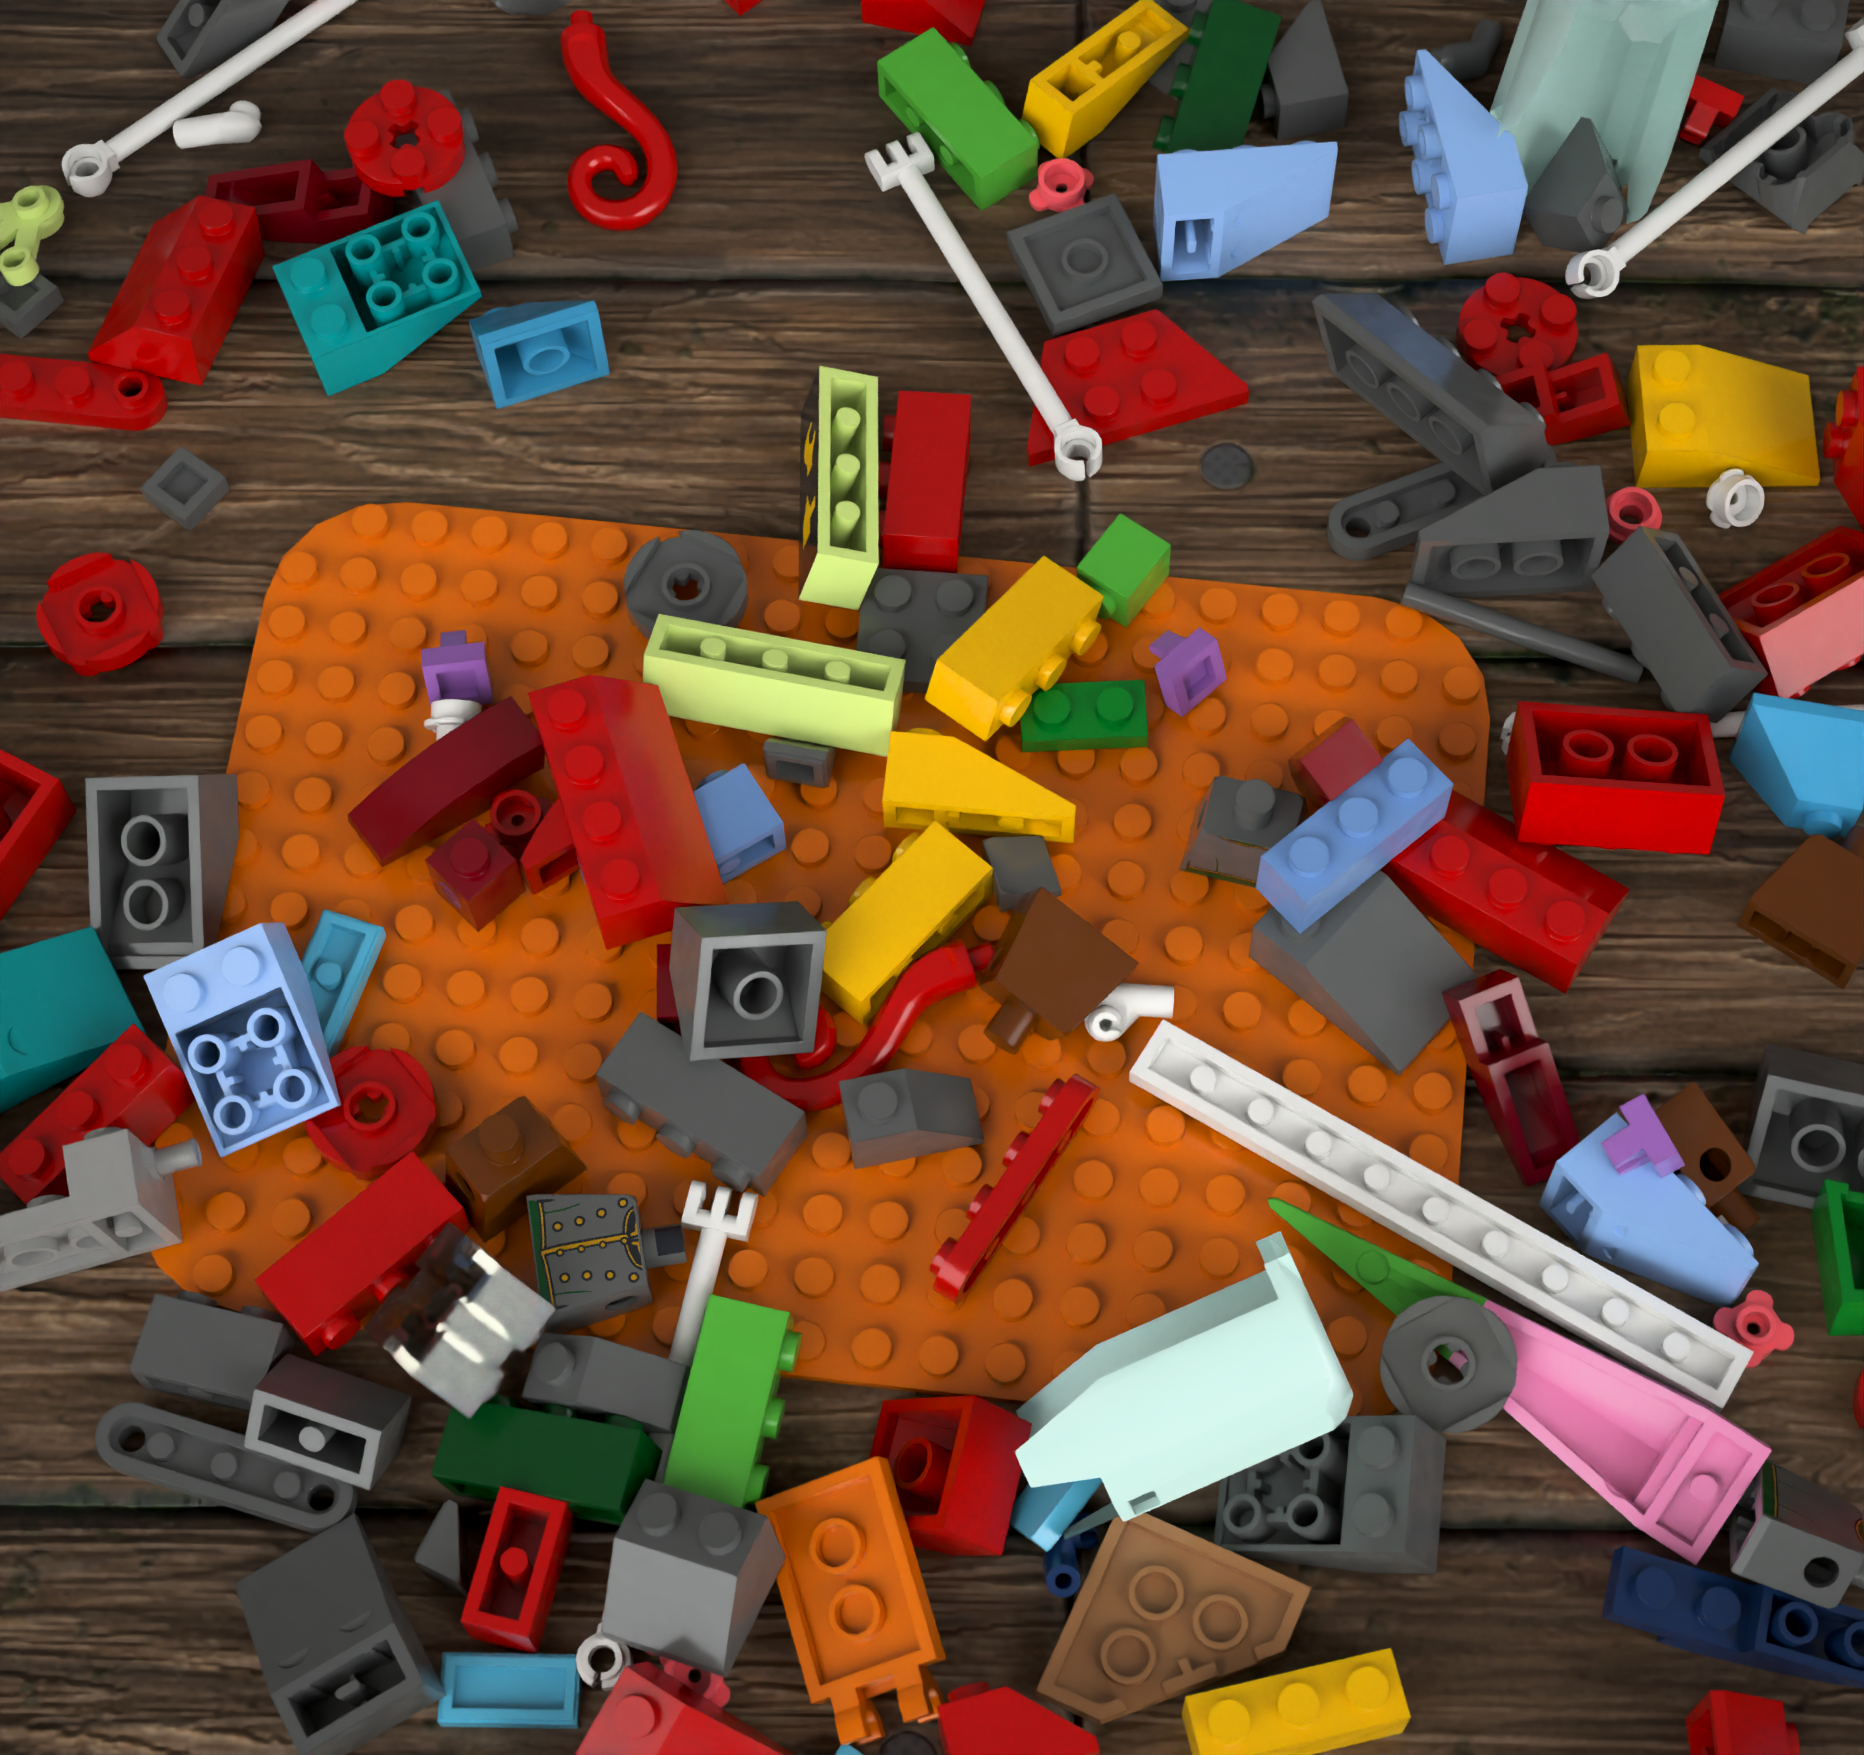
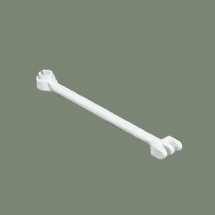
M358 0L314 1L104 143L100 140L94 145L81 144L74 146L66 152L61 165L68 186L71 185L74 192L84 197L101 195L106 191L111 182L112 172L120 168L118 164L120 161L172 127L176 120L184 119Z
M1864 17L1844 32L1847 41L1853 49L1852 52L1610 246L1575 255L1570 260L1566 269V283L1571 285L1583 282L1584 266L1590 270L1591 281L1588 286L1584 283L1573 285L1570 290L1579 298L1584 299L1609 295L1615 290L1619 282L1620 271L1626 267V262L1864 72Z
M917 131L906 136L908 147L912 153L907 156L898 140L886 144V152L891 162L889 164L885 163L877 149L865 153L867 166L882 192L900 184L902 185L1054 435L1055 465L1059 472L1070 480L1084 481V461L1071 459L1075 456H1082L1088 459L1086 461V474L1089 477L1094 475L1100 469L1103 461L1102 439L1096 431L1090 427L1079 425L1076 419L1071 418L923 175L934 171L935 165L934 155L921 134Z
M695 1180L690 1185L681 1223L683 1228L701 1233L668 1358L669 1360L685 1364L692 1368L709 1296L713 1294L726 1239L731 1238L748 1242L758 1202V1194L744 1192L739 1203L738 1215H728L732 1188L718 1186L712 1210L702 1209L707 1193V1183ZM649 1432L648 1437L663 1451L654 1482L663 1484L675 1434ZM602 1615L596 1634L587 1638L578 1648L576 1665L582 1680L594 1689L597 1684L595 1680L598 1674L591 1667L592 1655L600 1648L612 1649L615 1653V1664L607 1672H602L600 1679L602 1681V1690L605 1692L611 1691L624 1668L634 1663L632 1653L627 1645L604 1638L601 1632Z

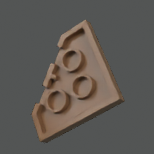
M1147 1513L1138 1515L1125 1522L1122 1521L1120 1516L1116 1517L1108 1528L1037 1686L1036 1696L1097 1725H1102L1283 1657L1312 1587Z

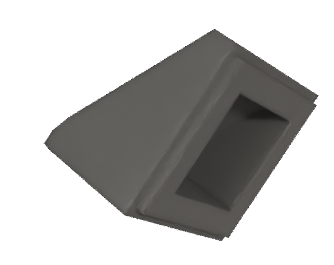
M773 736L765 741L763 753L766 774L770 779L821 788L829 787L837 753L836 747Z
M1043 836L992 837L982 840V859L993 867V892L1000 913L1015 909L1018 901L1024 894L1040 887L1045 888L1055 897L1062 896V891Z
M448 1500L447 1503H443L414 1558L425 1577L468 1597L467 1519L459 1505Z

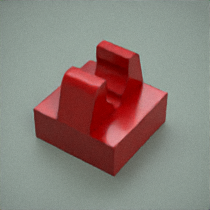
M1695 75L1684 110L1687 112V115L1677 137L1699 147L1701 141L1705 140L1712 124L1724 129L1733 121L1745 96Z

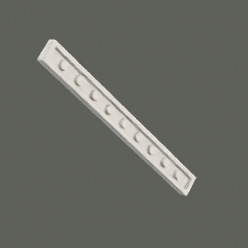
M1164 1019L1129 1072V1081L1648 1377L1709 1405L1711 1409L1719 1414L1754 1353L1752 1350Z

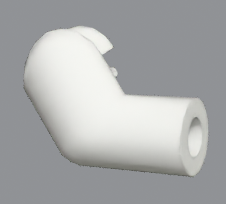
M245 100L237 101L230 106L229 112L176 120L173 125L174 139L181 149L214 144L247 143L258 136L261 131V112L252 102Z
M1120 983L1085 1018V1028L1094 1039L1108 1042L1119 1038L1140 1016L1172 1018L1174 986Z

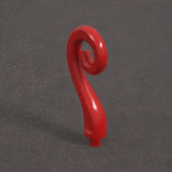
M577 10L570 15L571 25L566 27L560 36L561 53L567 73L583 98L621 126L638 142L646 157L647 177L642 188L631 197L622 200H610L596 194L592 186V180L600 172L611 171L615 173L617 180L624 186L635 184L639 175L638 163L628 150L613 144H598L586 149L574 159L568 172V194L579 215L590 224L604 230L632 231L650 223L668 205L674 192L678 175L676 151L670 136L657 117L613 75L609 64L606 33L601 27L593 24V14L587 10Z
M959 938L929 950L918 957L898 976L857 1049L842 1064L826 1073L809 1078L786 1077L775 1070L770 1063L769 1056L735 1058L736 1070L804 1112H815L835 1107L841 1104L839 1081L881 1073L896 1055L917 1019L926 1009L953 995L978 987L975 974L985 971L994 953L991 943L986 942L966 949L962 939ZM821 1005L818 1008L814 1052L794 1055L795 1063L801 1070H812L823 1065L833 1055L837 1045L838 1030L836 1024Z

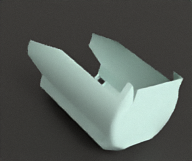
M1527 0L1490 109V114L1500 123L1498 137L1505 130H1508L1515 138L1528 184L1527 195L1579 119L1584 117L1591 119L1611 155L1613 163L1616 165L1615 169L1621 187L1628 184L1627 207L1629 211L1626 224L1640 220L1647 213L1668 163L1719 0Z
M1281 1231L1255 1242L1265 1262V1271L1097 1344L1016 1410L1018 1417L1032 1423L1029 1440L1015 1451L1030 1487L1101 1477L1112 1501L1110 1504L1067 1528L1063 1533L1064 1540L1119 1516L1123 1522L1328 1433L1334 1430L1347 1417L1354 1394Z

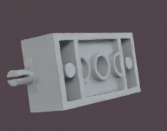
M105 1127L87 1133L83 1141L62 1146L70 1196L45 1195L29 1201L25 1209L3 1215L0 1214V1292L182 1243L183 1237L172 1173L195 1166H202V1155L197 1141L192 1138L189 1141L159 1149L155 1146L149 1148L129 1129Z

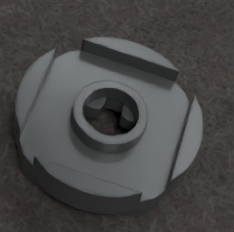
M700 530L679 531L680 537L669 538L660 542L659 536L647 542L635 553L624 577L627 610L632 624L647 639H650L658 614L736 628L742 621L749 601L746 572L741 566V560L735 549L722 538ZM690 580L698 582L697 590L699 595L694 599L679 600L677 599L676 592L671 589L675 584L686 586Z
M1433 1296L1409 1306L1392 1323L1382 1346L1380 1359L1381 1381L1391 1403L1402 1415H1416L1436 1431L1449 1433L1466 1432L1487 1423L1503 1409L1516 1385L1517 1350L1506 1325L1493 1311L1469 1298ZM1442 1344H1446L1451 1352H1458L1463 1349L1468 1357V1362L1461 1367V1373L1464 1378L1456 1384H1452L1447 1376H1440L1435 1379L1431 1374L1429 1367L1437 1361V1355L1434 1350Z

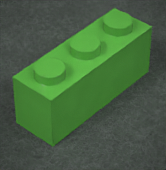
M932 27L877 61L880 98L912 134L917 131L921 134L933 153L935 160L981 212L1038 176V149L1040 148V142L1036 132L1026 120H1017L1006 108L1002 95L991 81L986 80L983 82L970 68L968 58L958 44L955 42L948 43Z
M710 1294L663 1480L664 1485L745 1510H749L750 1505L756 1506L755 1502L763 1500L770 1467L761 1465L760 1460L766 1437L778 1438L786 1406V1399L776 1397L782 1371L793 1373L802 1341V1333L792 1331L794 1319L789 1312Z

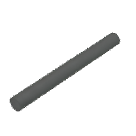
M1409 581L1401 598L1400 605L1636 685L1644 668L1634 657Z

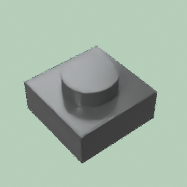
M39 273L31 282L22 286H12L7 283L3 274L0 275V324L20 339L24 338L65 302L58 287Z
M180 446L140 489L146 501L188 531H191L225 496L230 487L225 476Z

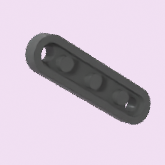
M1547 443L1549 459L1538 468H1549L1557 464L1556 454L1549 443ZM1441 462L1340 500L1330 512L1327 539L1331 548L1338 555L1354 561L1368 560L1417 542L1419 530L1484 497V495ZM1359 529L1365 532L1367 536L1355 538L1347 532Z
M127 1402L113 1407L101 1418L96 1429L95 1444L97 1451L102 1459L118 1473L306 1532L320 1534L354 1514L356 1510L357 1491L355 1485L243 1447L245 1435L137 1402ZM144 1433L145 1442L139 1450L134 1452L125 1451L124 1445L130 1435ZM331 1491L335 1494L334 1502L330 1508L324 1511H317L312 1508L313 1499L318 1493Z

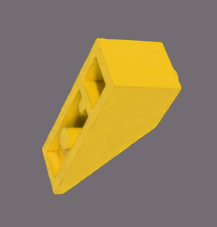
M1139 0L1030 79L1021 119L1026 120L1032 126L1040 144L1055 157L1066 159L1103 131L1185 40L1188 28L1153 0Z
M913 728L907 732H890L882 798L884 827L926 830L934 821H937L950 833L995 837L1043 836L1044 841L1074 843L1075 804L954 736H943L941 733L928 728Z

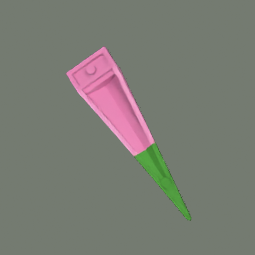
M1279 1198L1267 1199L1273 1211L1335 1262L1397 1317L1414 1303L1440 1295L1469 1298L1493 1311L1509 1330L1518 1356L1516 1385L1503 1409L1633 1525L1695 1566L1698 1564L1772 1451L1769 1445L1714 1411L1707 1404ZM1446 1344L1436 1348L1442 1356L1460 1371L1462 1365L1468 1362V1357L1463 1349L1458 1352H1451Z

